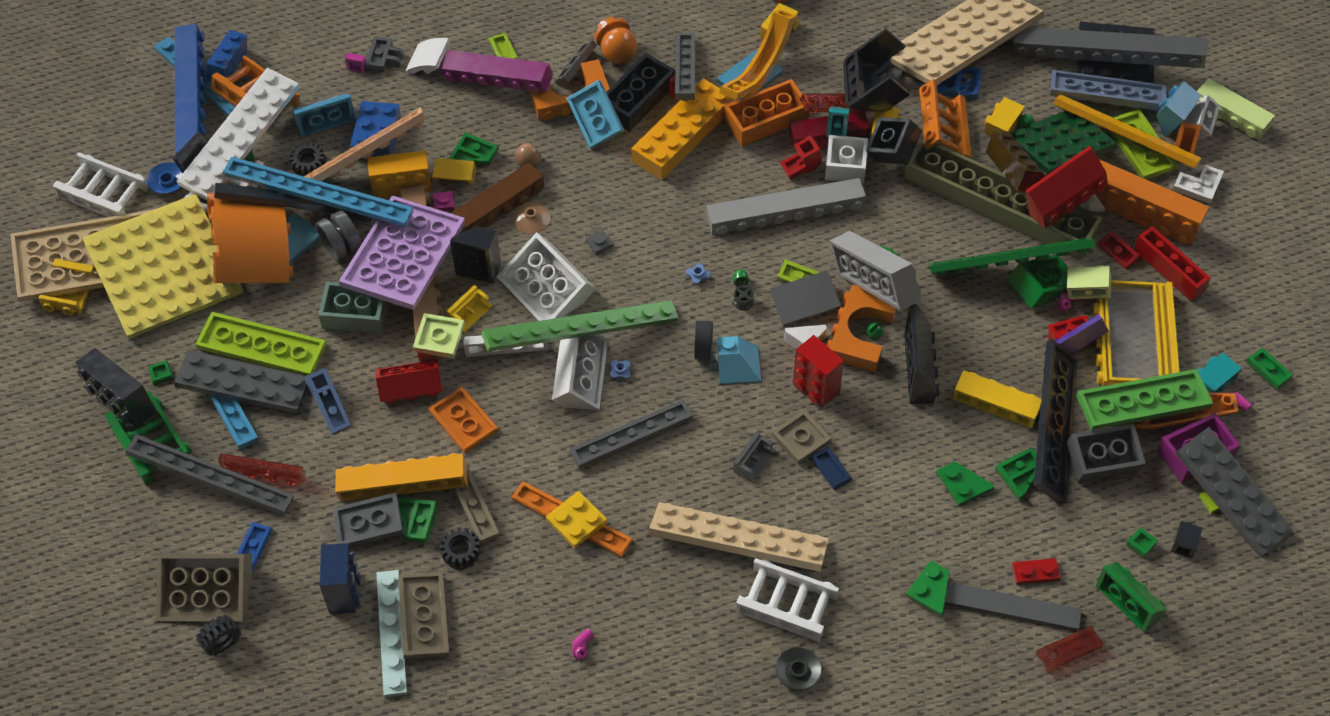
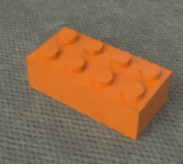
M790 79L724 105V121L742 147L789 128L792 121L809 119L810 104L794 81Z

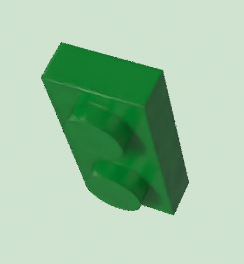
M1263 347L1248 357L1246 361L1276 390L1291 380L1293 376Z

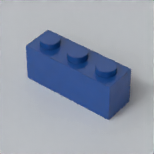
M233 30L228 31L206 63L207 81L212 82V75L217 72L226 78L233 74L242 61V57L247 52L246 34Z

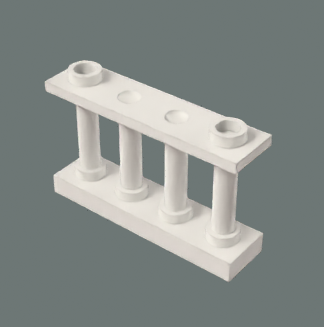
M81 153L77 154L81 166L69 182L64 184L56 181L52 186L57 197L107 217L126 214L124 206L137 188L144 191L148 190L146 180L142 175L133 174L99 161L91 155ZM88 169L97 172L85 189L75 188ZM104 176L113 178L101 196L91 194ZM121 182L130 185L118 202L108 201Z
M755 558L753 571L758 572L749 595L747 597L739 595L736 602V612L820 642L824 626L819 623L828 599L837 600L839 588L830 582H821L773 565L768 560ZM767 575L779 581L769 604L765 605L757 602L756 599ZM787 583L800 587L790 612H784L777 608ZM811 591L820 594L812 618L806 620L799 617L798 614L807 592Z

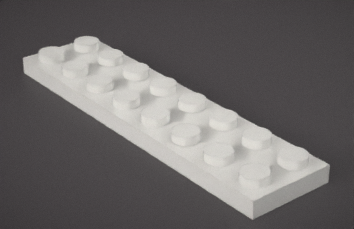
M266 68L177 180L178 185L207 200V193H214L215 182L225 184L229 179L224 176L223 171L230 158L245 159L299 90V83Z

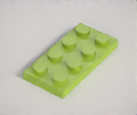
M1140 109L1114 117V119L1159 138ZM1108 130L1139 177L1147 180L1177 169L1178 164L1174 159Z

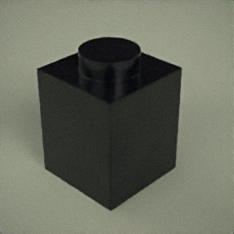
M1181 521L1171 552L1193 558L1203 528L1192 522Z

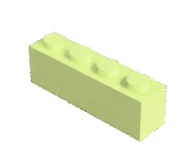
M1209 78L1197 90L1202 95L1198 102L1208 94L1220 105L1217 118L1228 122L1233 128L1244 131L1251 138L1260 140L1272 125L1275 117L1274 114Z

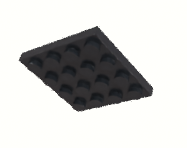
M1079 22V30L1154 35V28ZM1078 60L1077 73L1154 83V65Z

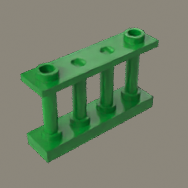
M151 391L147 392L159 418L131 433L129 431L125 433L123 429L127 424L120 416L116 418L112 411L104 415L125 452L136 434L143 436L165 425L169 433L154 441L164 445L174 440L179 447L176 450L186 454L192 453L186 441L182 443L161 409L164 406L158 396L154 398ZM128 456L144 484L147 485L153 482L151 474L158 467Z

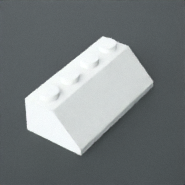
M596 334L560 340L552 395L554 402L565 408L600 410L608 339Z

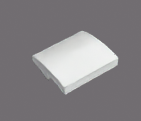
M434 38L419 43L407 66L406 72L413 75L423 70L428 74L439 68L451 40L449 38Z

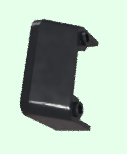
M887 28L851 52L843 62L845 104L852 110L886 112L910 96V92L891 76L881 81L880 76L887 73L891 68V58L906 48V45Z

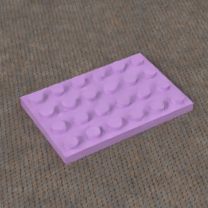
M392 196L389 201L413 207L414 212L407 226L402 227L377 220L340 278L339 285L346 289L415 310L451 248V237L460 233L465 224V218Z

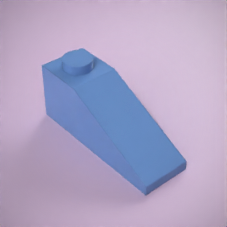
M326 368L305 377L306 383L331 434L351 426Z

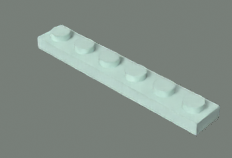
M399 570L376 572L384 698L407 695L398 586Z

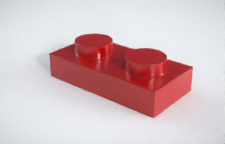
M1056 558L1012 563L1016 585L1060 581L1061 577Z

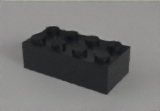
M647 53L606 92L623 128L629 132L669 92L670 78L672 75H676L675 69Z
M92 349L75 362L78 368V376L86 383L84 385L86 391L91 396L95 394L101 404H107L109 409L115 415L118 413L126 424L131 423L134 427L138 428L157 413L144 386L98 349Z

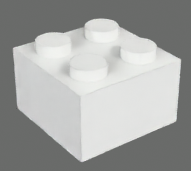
M829 135L825 180L845 181L860 178L861 183H864L868 138Z

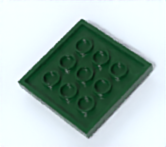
M1066 110L1041 121L1034 122L1029 127L1019 128L1010 132L1023 150L1029 154V157L1046 174H1050L1089 146L1097 157L1116 149V142L1093 123Z

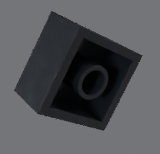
M879 117L866 152L877 163L909 165L922 130L911 119Z

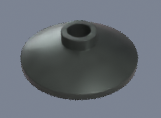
M794 647L784 651L779 656L776 662V674L780 682L787 688L806 690L814 686L819 680L821 663L812 651L802 647ZM801 669L802 674H795L794 670Z

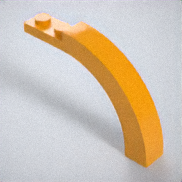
M781 9L773 12L764 39L751 63L739 77L722 85L720 94L725 95V98L735 101L741 97L744 98L758 92L773 71L783 52L796 15Z

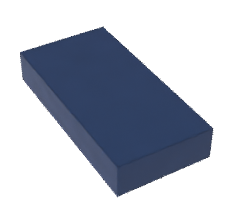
M829 447L810 456L811 461L833 490L852 481L851 476Z

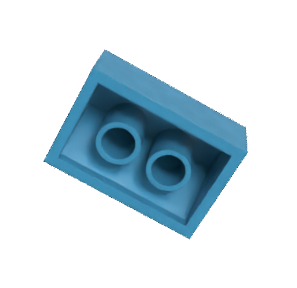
M348 93L292 110L294 121L301 137L356 120L351 96Z

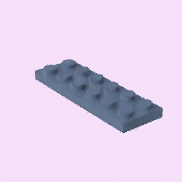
M1052 70L1050 96L1054 97L1063 95L1076 101L1085 100L1097 104L1107 103L1114 106L1122 105L1134 109L1144 108L1152 111H1160L1161 107L1159 105L1167 97L1166 85L1057 70Z

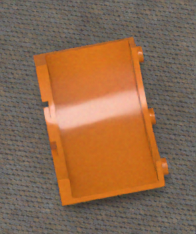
M207 193V213L209 220L212 221V243L217 248V252H213V281L215 283H289V277H293V266L289 265L288 235H290L291 227L290 223L286 222L285 207L215 199L214 193Z

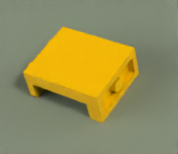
M55 259L53 263V268H62L67 271L72 269L73 272H85L87 275H93L92 270H95L92 265ZM91 290L51 297L40 295L38 299L44 310L49 312L59 310L66 315L72 316L74 313L81 314Z

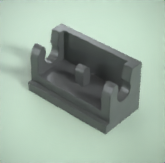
M756 431L734 461L733 472L754 483L776 452L772 448L774 443Z

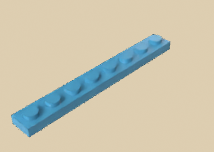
M168 36L156 44L154 49L175 68V42ZM205 70L203 72L206 87L203 88L205 96L229 116L235 109V106L212 90V82L207 81V71Z

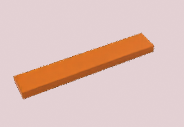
M522 481L511 497V500L545 518L563 503ZM606 524L587 539L621 558L633 542L631 537Z

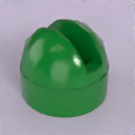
M1029 113L1019 118L1020 128L1029 127L1034 123V119Z
M742 269L736 270L733 274L734 285L740 286L738 281L743 280V285H747L750 281L747 272Z
M872 323L867 328V336L872 340H878L883 336V328L878 323Z

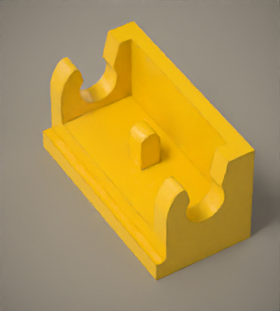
M436 158L432 178L435 181H439V179L467 181L470 185H473L476 173L474 161Z
M474 285L447 310V316L464 320L463 332L465 333L492 307V304L488 302L490 298Z

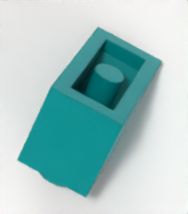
M829 108L826 137H829V135L846 136L849 118L848 108Z

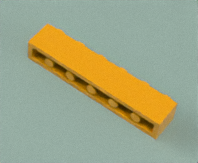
M452 453L448 456H429L423 459L411 458L406 461H388L383 464H366L359 467L347 466L342 469H336L335 492L340 501L370 499L395 492L397 495L468 487L467 463L464 455Z

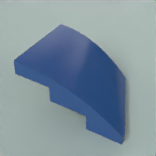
M968 68L958 71L936 86L937 92L943 96L957 97L960 94L968 100L979 99L983 75L982 68ZM963 72L973 74L971 81H968L966 77H962ZM962 80H965L966 83L961 86Z

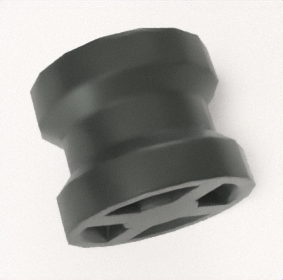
M748 286L736 288L734 291V306L739 310L750 309L754 302L753 290Z

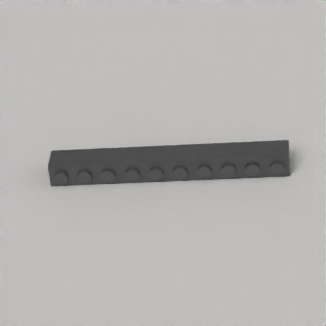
M1027 27L1014 36L1013 54L1039 58L1205 68L1208 38Z

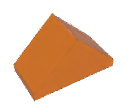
M1182 122L1175 146L1194 154L1201 126Z

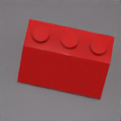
M437 359L376 369L380 402L385 401V404L395 403L397 399L402 398L414 400L419 395L425 394L427 397L436 396L439 392H442Z

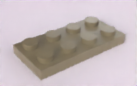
M443 572L398 574L403 659L449 656Z

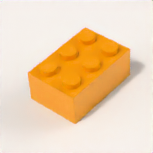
M426 150L367 158L369 179L374 197L382 199L392 196L401 197L400 188L424 185L425 193L432 191Z

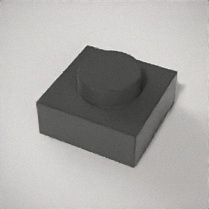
M603 230L586 238L587 244L595 255L613 247V243Z

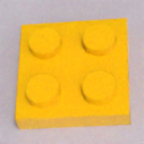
M579 491L546 516V521L574 549L607 524V518Z

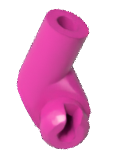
M1068 292L1062 293L1057 303L1058 308L1061 311H1067L1070 309L1072 301L1079 299H1069Z
M1224 392L1236 394L1237 405L1244 412L1252 407V404L1240 393Z
M586 629L572 642V654L577 660H583L587 657L586 644L594 638L591 630Z

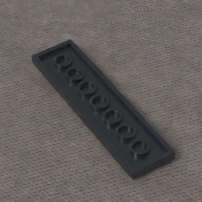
M1052 339L1046 342L1033 481L1034 486L1058 504H1064L1067 501L1070 464L1067 441L1072 435L1078 359Z

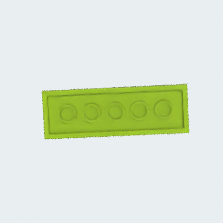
M211 312L195 345L199 350L307 376L314 373L327 344L326 340Z

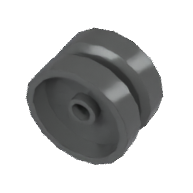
M342 210L333 213L331 221L324 218L315 224L322 244L337 262L347 256V250L354 253L362 245L355 226Z

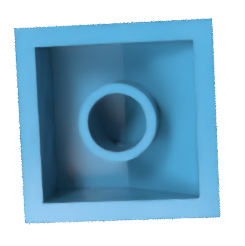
M1184 81L1179 86L1174 85L1168 92L1170 97H1166L1159 105L1161 109L1157 113L1161 133L1165 137L1186 119L1202 96Z

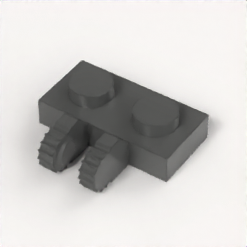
M374 36L365 63L366 69L385 71L386 64L400 66L402 60L399 57H403L405 52L401 48L392 47V38Z

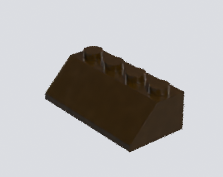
M1006 131L992 133L986 154L1017 191L1026 192L1028 188L1045 177L1037 163L1029 157V154L1023 150L1011 133Z

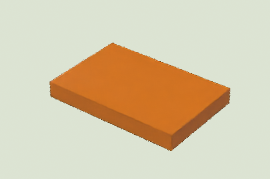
M460 387L428 408L431 415L464 454L499 431L495 423L463 387Z

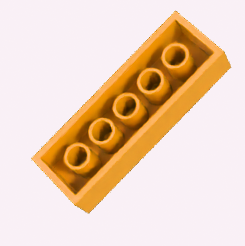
M703 78L695 85V100H680L631 148L632 162L660 180H663L724 119V105L733 101L726 99L725 95L719 93V87Z

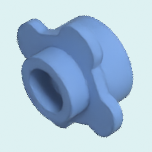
M701 263L686 270V275L690 276L694 284H699L710 277V273L704 269V265Z
M613 360L610 363L612 367L610 376L612 378L627 379L630 377L629 367L631 363L628 360L623 362Z

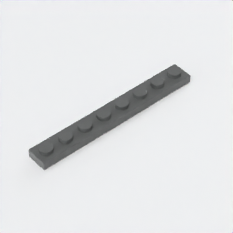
M137 434L126 449L127 456L282 516H285L294 500L293 494Z

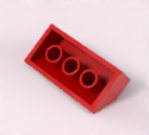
M1090 146L1026 190L1029 214L1044 229L1055 224L1058 219L1072 212L1074 208L1088 201L1091 196L1102 191L1108 185L1107 172Z

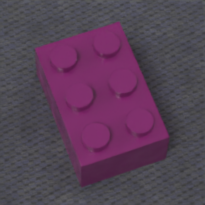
M1216 413L1164 436L1160 441L1157 451L1181 484L1194 478V476L1175 453L1208 427H1210L1234 458L1240 448V444Z

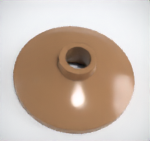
M527 202L519 205L513 211L511 219L513 226L518 231L534 234L541 232L549 225L551 215L544 205L537 202Z

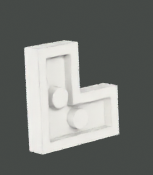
M1205 165L1199 178L1180 172L1173 191L1210 204L1224 171Z

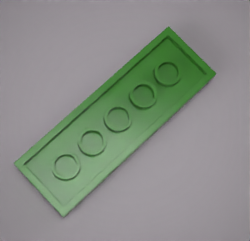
M1197 369L1080 390L1076 395L1091 431L1209 409L1213 405Z

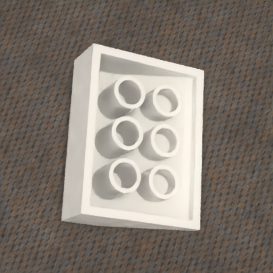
M537 232L497 276L539 321L564 317L583 304L596 290L548 239Z

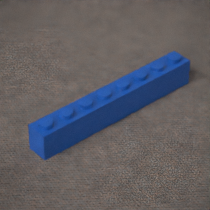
M197 23L175 27L176 154L197 132L202 133L203 136L206 135L204 125L206 112L203 108V104L206 103L203 88L206 87L203 72L206 70L203 62V57H205V49L203 47L205 35L203 30L200 31Z

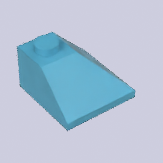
M739 336L717 337L720 384L761 382L758 346Z

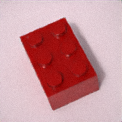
M812 335L795 351L793 374L795 388L799 391L803 390L812 403H818L823 408L840 393L844 360L815 335Z

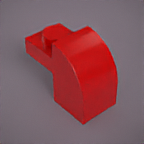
M811 135L794 144L796 154L780 162L782 169L790 180L806 171L807 173L813 172L822 161L821 150Z

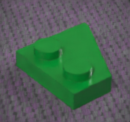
M464 132L448 159L474 161L475 165H490L499 151V147Z
M1032 447L996 465L995 468L1018 501L1023 498L1033 483L1036 452Z
M398 498L406 540L428 543L439 506L437 501Z

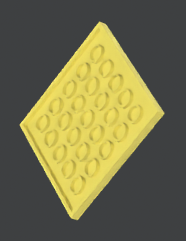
M196 194L82 238L128 339L243 293L240 283H215L213 281V252H217V248L212 243L211 224Z

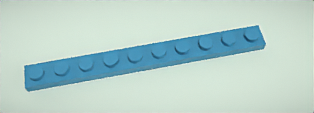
M235 157L230 158L223 171L224 176L402 227L407 226L414 212L413 207Z

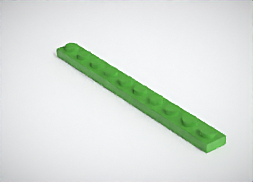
M672 300L483 329L481 334L487 352L670 323L677 321L679 317Z

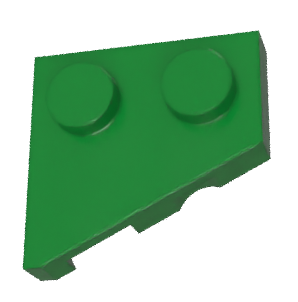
M952 462L936 471V474L958 506L994 490L995 487L989 481L957 462Z
M931 560L906 592V596L936 615L943 617L945 599H947L948 593L947 585L950 579L949 570Z

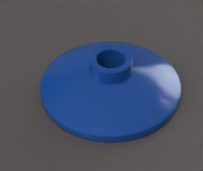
M165 162L158 164L149 171L147 185L157 194L174 193L181 188L177 180L182 175V172L176 163Z

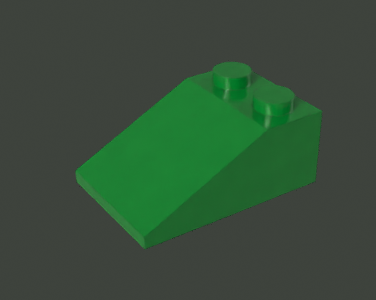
M1055 254L1049 256L1048 259H1033L1028 262L1019 263L1007 280L1032 309L1050 302L1062 293L1068 292L1067 275L1069 267Z

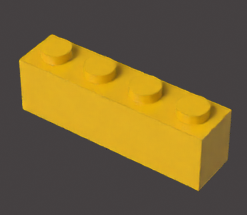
M963 370L953 395V400L1031 429L1040 411L1041 398H1038L1036 395L1027 394L1015 387H1008L993 379H987L978 376L974 372Z

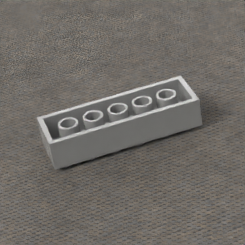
M852 231L829 240L838 273L844 279L900 311L921 301V288L915 276L916 268L911 262Z

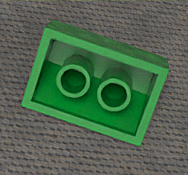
M1118 562L1103 567L1096 587L1139 629L1145 633L1163 618L1167 610L1163 602L1155 598L1143 583L1138 582L1126 567H1122Z

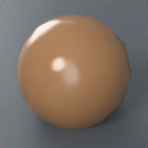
M524 143L515 151V161L520 167L528 162L537 167L541 162L542 154L531 143Z

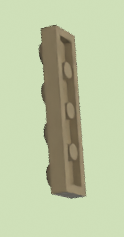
M467 466L468 487L453 489L481 545L500 537V533Z

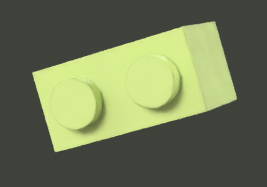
M1098 265L1095 267L1077 266L1068 268L1067 291L1069 299L1111 298L1110 266Z

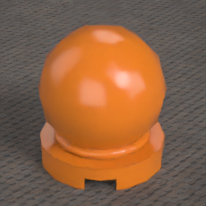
M609 17L597 25L598 30L596 33H593L597 45L601 47L603 56L608 61L621 65L635 57L638 49L636 36L630 31V26L626 19L623 17L621 19Z

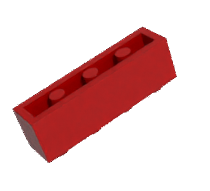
M1152 226L1138 236L1134 250L1165 279L1172 282V285L1191 302L1206 292L1211 277L1156 228Z

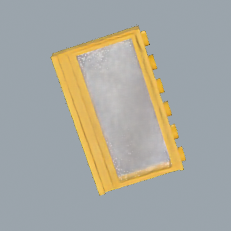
M1111 280V298H1096V302L1093 304V315L1099 314L1109 332L1095 340V349H1099V354L1096 355V366H1100V371L1097 372V384H1101L1102 387L1178 373L1179 360L1172 282L1154 283Z

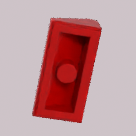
M1112 230L1097 244L1126 270L1142 259L1133 248Z

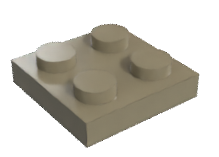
M805 409L774 429L771 434L798 465L831 443V437Z

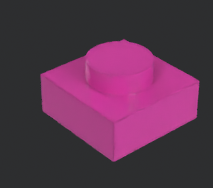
M351 53L346 54L347 70L365 73V56Z
M453 191L433 193L434 209L441 211L454 210Z

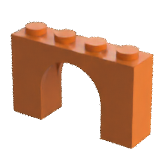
M599 59L581 63V75L585 87L600 80L607 92L610 88ZM548 87L546 93L529 91L538 120H550L556 116H568L573 113L566 99L569 96L556 94L550 87Z
M852 285L850 291L845 292L843 298L845 306L839 309L837 316L839 323L834 324L831 333L834 337L832 340H828L827 346L844 360V364L876 373L883 346L856 338L851 334L848 326L854 320L864 317L892 323L897 308L862 288Z

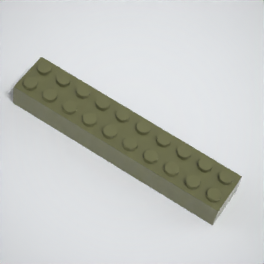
M924 138L913 153L909 165L905 167L904 179L1046 244L1083 238L1094 239L1101 225L1102 217L1077 206L1072 212L1058 219L1055 224L1044 229L1029 214L1026 192L1017 191L1002 172L939 144L927 150L925 149ZM1076 250L1069 251L1070 255L1081 260L1085 253H1078Z

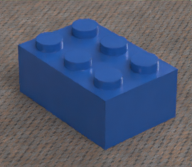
M361 101L350 147L356 146L400 120L402 117L399 104ZM395 137L390 140V144L383 149L378 147L373 150L374 154L370 157L393 154L397 138Z

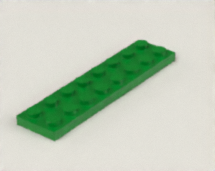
M1083 238L929 263L931 273H935V276L946 275L948 270L954 269L956 273L968 271L967 267L973 266L978 270L988 268V264L995 263L996 266L1008 265V261L1011 260L1023 263L1028 262L1030 257L1042 260L1048 259L1049 254L1055 253L1056 256L1060 257L1070 255L1069 251L1074 250L1078 253L1091 252L1090 248L1095 247V243L1092 238Z

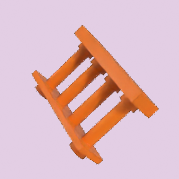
M244 55L242 57V69L227 78L218 72L212 75V90L236 107L265 69ZM245 75L253 79L241 88L233 84ZM296 92L288 104L298 108L300 94Z
M930 80L919 88L925 149L928 150L934 145L939 144L968 158H972L965 97L959 94L950 100L937 92L936 80ZM938 102L946 106L947 112L939 108ZM940 117L948 121V126L940 122ZM941 132L950 137V142L942 138Z

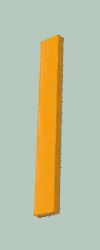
M1059 95L1053 103L1059 108L1189 167L1196 168L1202 159L1066 96Z

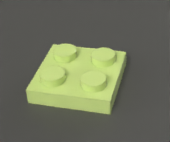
M424 313L413 345L414 352L454 359L465 325L464 320Z

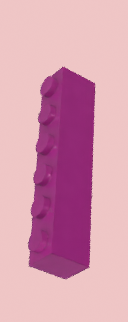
M451 50L446 51L439 67L442 75L448 81H462L468 84L477 83L483 86L492 85L499 88L507 87L514 88L515 90H529L535 93H546L554 75L549 63Z

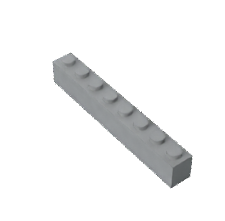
M860 178L710 204L707 205L706 216L711 234L723 235L733 230L744 231L750 227L762 228L767 224H782L789 220L800 221L806 217H821L823 214L828 213L839 214L844 210L850 209L856 211L865 207L866 195Z

